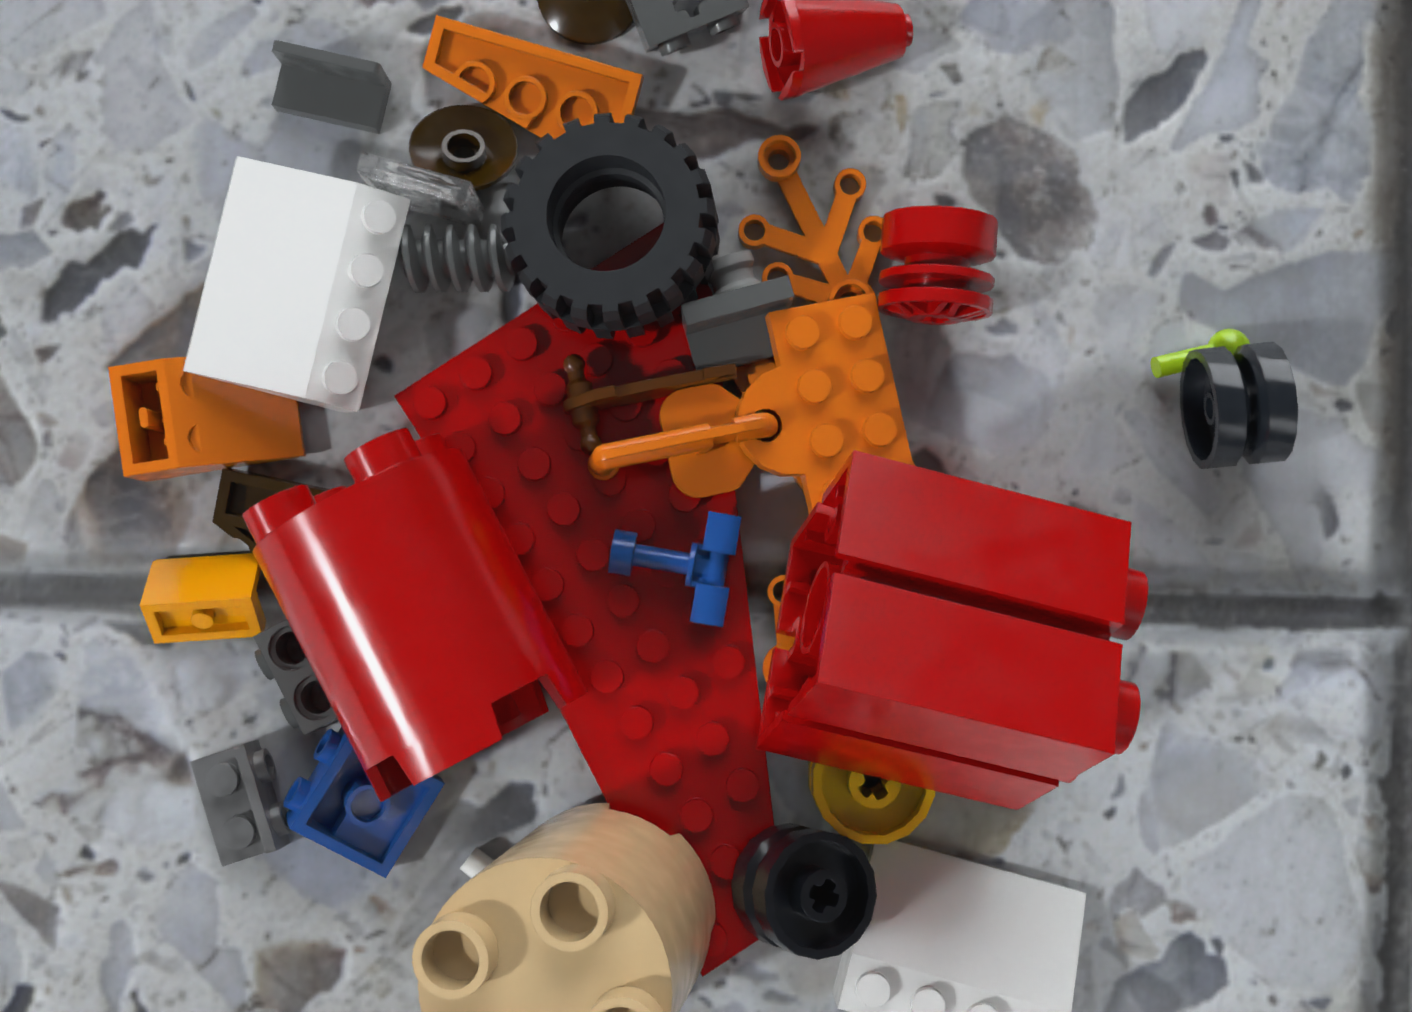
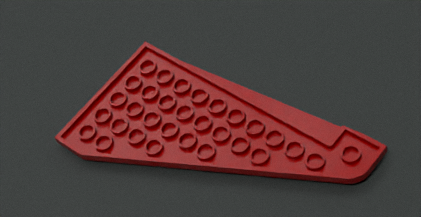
M664 222L590 270H618L639 261L658 241ZM700 283L696 288L698 299L713 296L707 284ZM537 303L400 391L394 397L421 438L440 433L448 448L462 449L588 691L559 709L607 803H610V809L640 817L654 824L669 836L680 833L700 858L712 886L716 913L715 922L710 934L708 953L700 972L703 977L759 940L744 928L734 909L731 881L736 860L749 840L766 828L774 826L766 751L756 749L761 721V706L740 530L736 554L729 555L724 586L730 589L723 627L690 621L695 588L685 586L686 575L633 566L631 576L608 573V566L615 529L638 533L637 544L690 553L692 542L703 544L709 511L738 516L736 491L704 498L690 497L676 487L672 479L668 458L621 467L613 478L598 480L590 474L588 469L590 455L585 454L581 450L580 430L573 426L571 415H566L564 412L563 401L567 399L565 388L569 383L568 373L564 370L563 362L571 354L580 355L584 359L585 378L592 382L593 389L611 385L619 386L657 377L696 371L680 317L681 305L672 311L675 321L663 328H660L658 322L655 321L644 325L646 335L629 338L626 330L615 331L614 339L597 338L591 329L586 328L580 334L567 328L560 318L552 319ZM668 396L626 406L598 410L600 421L596 426V430L602 444L662 432L659 414L661 406Z

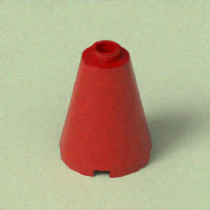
M763 0L760 8L759 20L769 19V36L759 37L763 70L770 90L772 92H781L778 97L780 100L799 97L900 59L904 56L906 47H909L913 41L912 20L908 14H904L901 6L896 3L876 0Z

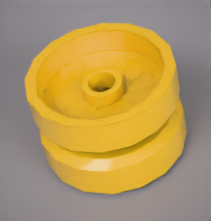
M808 761V787L822 817L840 835L861 844H888L909 835L927 817L935 797V791L882 778H878L876 783L871 786H864L862 784L865 782V779L861 773Z

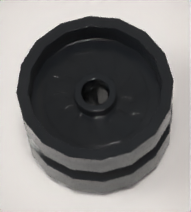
M1263 342L1238 346L1234 354L1224 346L1195 349L1188 352L1183 362L1180 378V410L1186 445L1196 465L1200 469L1236 466L1241 457L1249 464L1286 461L1293 451L1297 435L1298 403L1291 365L1283 349L1275 342Z
M793 823L770 826L750 839L736 860L731 881L733 906L745 929L762 942L780 947L792 954L816 960L840 955L858 942L872 920L877 899L874 870L861 848L846 836Z

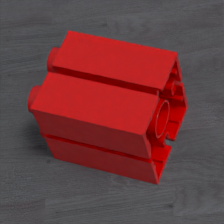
M853 450L824 492L822 503L817 502L791 540L776 633L795 637V640L790 650L775 647L772 651L756 749L1014 810H1019L1059 787V781L1071 783L1079 774L1112 755L1122 754L1129 747L1135 735L1140 717L1141 698L1135 683L1120 679L1123 644L1109 641V639L1112 637L1120 640H1129L1136 633L1142 622L1148 600V580L1145 573L1128 568L1132 522Z

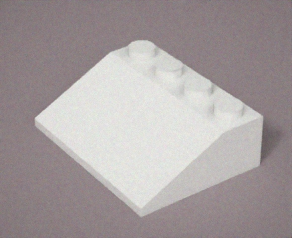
M237 156L183 371L343 413L359 412L411 199L358 182Z
M895 840L888 844L871 845L868 861L875 874L877 899L870 924L859 941L842 954L832 991L837 1009L848 1012H1072L1086 902L1085 892L900 840Z

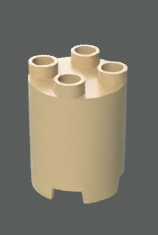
M610 803L577 806L551 817L460 887L443 905L433 923L419 935L412 952V966L418 980L421 1012H680L703 968L708 953L710 934L716 918L712 886L700 858L680 833L669 836L654 824L640 817L621 811L610 810Z

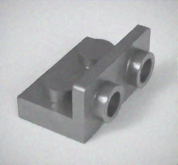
M259 739L190 761L222 867L263 853L268 854L290 844L288 834L292 830L289 829L285 816L288 808L283 806V801H277L272 781L276 779L275 764L270 752L266 748L261 749Z

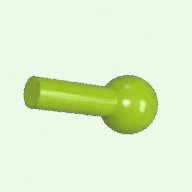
M1223 329L1216 332L1206 345L1153 357L1150 362L1151 370L1156 378L1181 373L1183 362L1189 351L1224 346L1234 354L1238 346L1250 344V341L1239 330Z

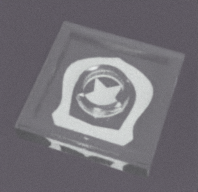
M361 153L356 170L367 186L411 199L409 210L466 226L475 224L476 228L477 226L480 227L485 208L470 181L370 153Z

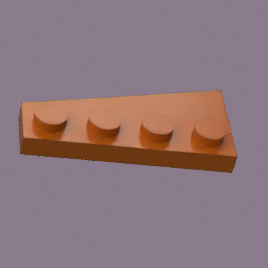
M438 15L435 17L422 66L427 72L534 135L542 138L549 133L553 139L566 133L563 124L578 118L581 126L594 124V114L611 113L614 123H624L627 114L634 115L644 81L643 75Z

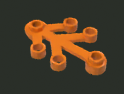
M774 135L767 138L761 144L758 151L757 164L759 171L767 180L778 183L803 235L773 226L763 216L751 214L743 218L739 224V241L745 248L750 250H758L765 246L817 264L827 283L793 274L792 269L782 262L769 264L762 273L761 281H768V275L774 271L783 272L786 276L789 275L794 296L813 303L840 299L846 295L856 296L874 292L868 284V280L878 251L881 249V240L878 242L867 240L864 236V228L875 225L882 231V217L869 216L860 223L856 233L860 246L848 274L838 256L854 205L864 195L866 189L865 176L854 168H847L838 173L833 185L835 198L824 227L797 173L801 161V151L798 144L792 138L785 135ZM775 154H781L787 158L789 164L785 169L776 170L770 166L769 158ZM847 178L854 179L859 185V191L855 194H846L841 190L840 182ZM750 224L760 225L764 230V236L759 240H750L745 236L744 229Z

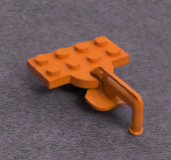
M874 292L768 312L765 320L776 368L762 373L742 393L741 399L720 385L713 383L684 388L671 393L665 399L660 409L659 419L662 432L597 446L588 460L590 474L598 480H609L618 473L621 467L668 458L672 479L676 487L690 497L704 498L735 491L743 484L753 466L756 465L758 468L779 477H801L808 513L810 514L817 502L822 503L824 492L853 450L913 465ZM777 433L776 438L770 441V439Z

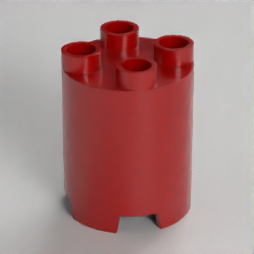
M401 428L383 434L356 448L344 458L343 461L355 484L349 487L338 486L315 496L312 495L307 484L297 485L258 502L242 515L256 543L253 554L380 802L392 797L413 784L415 786L502 740L503 735L549 712L538 680L558 709L588 692L462 449L448 448L440 433L431 434L414 441L408 428Z

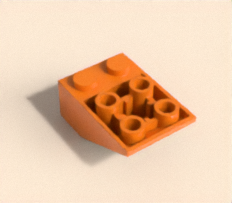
M186 357L161 358L108 367L123 476L126 478L149 482L218 471L223 468H236L306 456L299 404L296 400L184 372L183 368Z

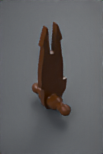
M571 354L563 362L564 370L568 373L569 383L565 388L567 399L563 401V408L566 415H571L573 426L580 430L581 450L585 454L591 455L594 449L602 444L596 430V426L600 421L598 410L666 397L684 388L737 379V369L734 363L706 367L701 370L657 377L619 386L611 385L593 389L592 382L585 378L584 359L580 355Z

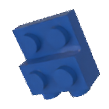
M341 727L338 732L329 729L315 749L313 758L318 760L319 763L307 780L301 776L298 777L285 796L283 806L289 809L285 815L289 829L386 878L445 783L440 776L434 775L415 786L412 784L392 797L380 802L343 728Z

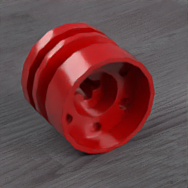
M939 205L904 207L885 213L882 218L880 254L887 259L903 263L904 265L881 270L878 283L884 288H888V290L880 292L877 296L878 311L891 317L929 325H951L989 318L993 314V299L982 293L992 290L995 278L990 273L971 268V266L991 262L996 257L998 220L993 215L979 210Z

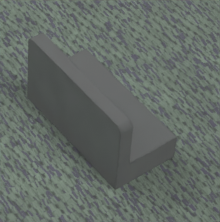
M274 40L272 52L281 63L272 106L277 112L380 134L392 83L379 63Z
M789 275L681 304L680 317L695 370L734 363L737 368L774 358L765 316L768 312L791 308L794 292Z

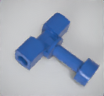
M709 511L703 544L692 542L690 553L637 544L638 533L615 529L608 573L631 576L632 567L638 566L686 575L685 586L695 588L690 621L723 627L730 589L724 586L729 555L736 554L742 517Z

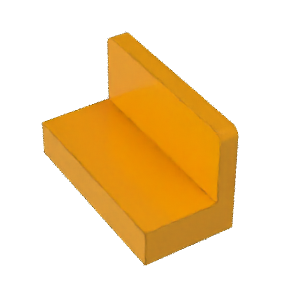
M254 554L171 558L153 561L140 602V608L154 644L246 638L263 632L266 618L257 593L261 568Z

